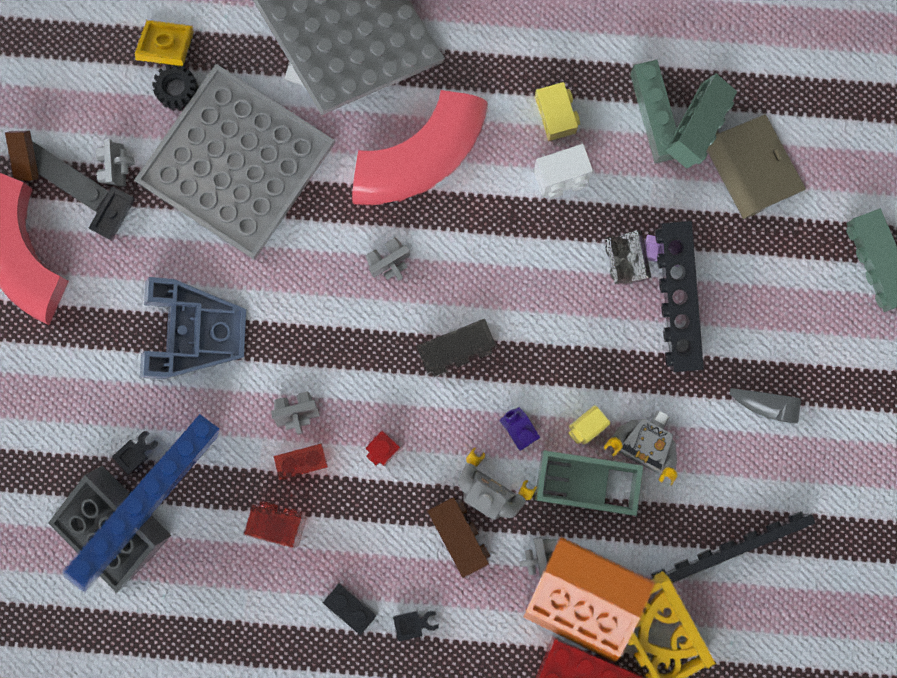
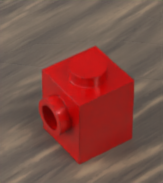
M383 431L365 448L369 452L366 457L375 466L380 463L384 467L401 450Z

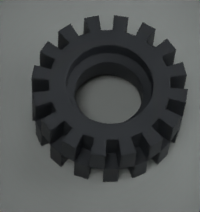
M168 64L165 66L166 70H158L159 76L155 74L154 79L156 82H152L153 92L165 108L169 107L172 111H175V108H177L178 111H183L182 107L187 106L197 92V89H199V85L189 69L187 70L185 66L173 65V67H170ZM173 80H181L185 85L183 92L176 96L170 95L167 92L168 84Z

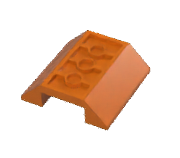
M560 536L523 618L616 662L621 657L643 613L655 582Z

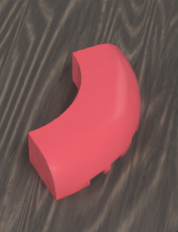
M441 90L432 116L414 136L403 143L387 149L375 151L358 150L353 182V204L382 205L388 202H400L430 190L445 177L452 174L467 154L470 153L482 130L488 108L487 101L471 94Z
M0 173V289L21 310L33 318L50 325L69 281L55 274L42 263L31 244L29 234L26 231L25 219H27V208L33 189L22 181Z

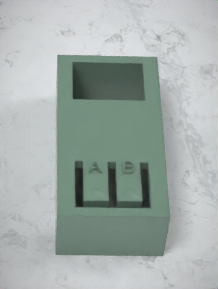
M543 450L541 451L534 500L637 516L643 466ZM547 461L571 464L570 467L548 464L547 470L548 476L567 478L569 480L568 482L546 479L545 490L567 493L566 497L543 494ZM609 469L633 473L628 507L604 504Z

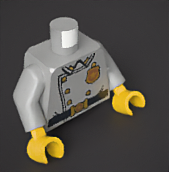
M658 410L651 422L641 418L639 421L631 420L618 427L611 439L603 447L606 449L608 446L614 448L613 456L619 452L653 472L661 473L659 477L660 482L665 477H668L671 480L670 485H673L677 478V472L675 471L677 464L676 443L672 440L673 434L664 430L670 417Z
M473 448L466 457L467 463L458 480V485L464 492V501L493 520L499 517H514L526 503V500L532 498L537 486L534 489H528L526 487L528 480H525L518 494H515L476 468L485 458V453L483 452L480 457H477L474 453L476 448Z

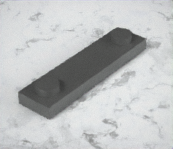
M32 141L38 174L97 213L109 191Z

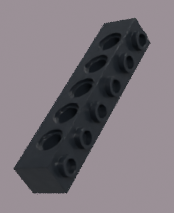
M692 221L659 224V229H655L656 244H660L661 254H657L658 268H662L663 278L659 279L660 293H664L665 303H661L662 317L666 318L667 327L663 328L664 342H668L669 352H665L666 366L670 367V370L673 372L704 370ZM673 240L678 241L681 246L680 251L675 255L669 251V244ZM675 265H679L683 271L678 279H674L671 276V269ZM676 290H682L684 292V300L676 304L673 301V293ZM683 314L686 317V324L681 328H677L675 318ZM681 339L688 341V348L684 352L677 350V343Z

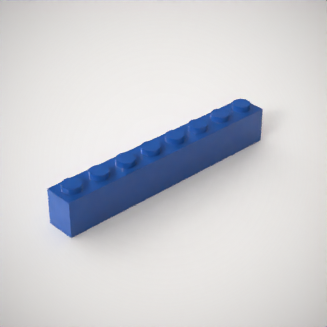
M199 414L63 570L64 577L85 593L218 438L219 428Z

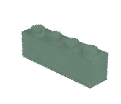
M658 60L636 64L633 66L630 76L654 163L673 160L675 158L665 150L677 128Z
M717 73L701 83L665 150L686 169L694 164L699 165L705 160L708 155L706 152L708 147L715 141L717 130L725 122V114L734 105L733 99L737 91Z
M879 208L853 218L846 224L848 237L854 241L857 248V258L864 264L867 271L865 273L866 279L870 285H873L876 292V303L886 312L897 308V245L882 210Z

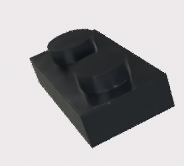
M112 186L91 222L89 229L112 241L135 199Z
M340 583L323 601L326 607L360 636L377 616Z

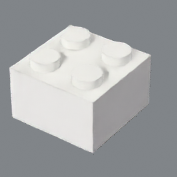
M583 144L536 159L533 172L542 197L549 196L550 199L563 195V191L569 189L578 191L585 188L593 170Z

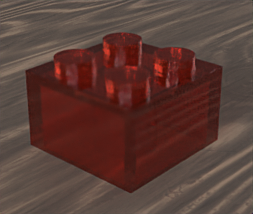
M260 501L259 505H252L244 535L290 548L299 547L307 520L306 517L301 516L302 511L292 508H284V511L277 509V504Z

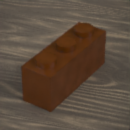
M452 497L427 511L462 578L489 565L487 559L491 556L485 544L479 546L475 538L479 533L472 521L467 523L463 515L467 513V510L461 499L456 501Z

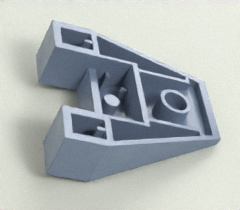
M149 277L145 281L144 305L169 308L166 352L144 351L141 353L140 378L165 380L244 358L245 308L175 279Z

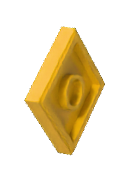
M146 20L135 51V59L183 66L194 33L193 26Z

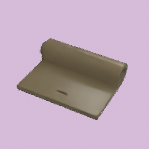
M766 114L721 133L717 130L715 134L717 137L708 147L707 152L743 220L756 215L773 204L806 190Z

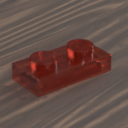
M322 443L273 456L279 480L328 468Z

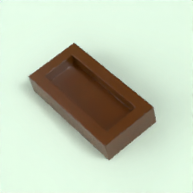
M5 132L13 178L31 181L39 179L31 132Z

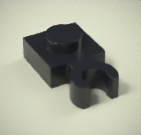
M144 431L139 435L137 443L129 440L112 456L128 475H131L148 459L144 452L152 450L158 445L156 440L149 445L145 443V438L150 434L148 431Z
M418 610L393 616L398 642L422 637L423 628L430 631L437 630L439 624L430 625L428 623V618L436 615V611H428L423 617H419Z

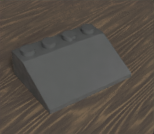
M102 465L84 475L48 524L79 553L130 493ZM151 515L102 572L100 577L116 593L119 592L171 537V534Z

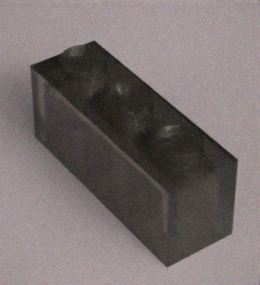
M484 318L416 347L427 375L433 374L434 377H438L447 373L446 368L456 365L457 368L469 364L470 358L479 356V359L493 354L492 350L496 348V344Z

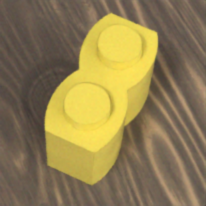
M594 405L569 425L571 431L568 434L576 444L582 443L585 445L607 428L610 422L600 409Z

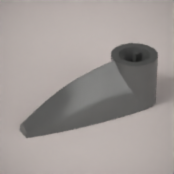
M730 388V395L735 400L759 415L788 423H798L801 398Z

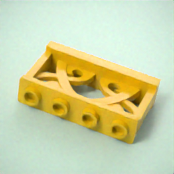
M663 571L656 574L655 578L652 579L655 585L651 594L659 589L661 591L650 603H646V610L642 613L636 627H639L638 638L633 631L628 644L629 646L635 645L637 652L634 655L641 667L646 665L649 670L645 674L647 678H687L702 668H709L716 663L670 579ZM665 608H670V614L666 617L657 613L659 609L663 613ZM654 617L663 623L679 621L680 625L675 628L671 635V648L658 646L648 641L649 629ZM679 636H685L686 641L684 643H679V646L681 648H677V638ZM645 651L655 655L652 658L651 662L648 656L646 655ZM698 655L692 660L681 665V658H688ZM670 659H674L675 665L671 672L665 675L658 672L657 667L659 663H665V669L667 670L670 666Z

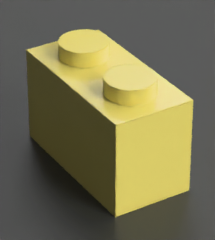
M564 82L537 89L535 100L548 142L576 134L578 125H580V119L577 111L573 112L571 103H573L571 90L566 89Z

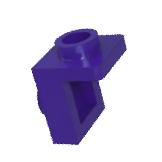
M520 407L508 411L499 420L519 451L540 438L530 419Z

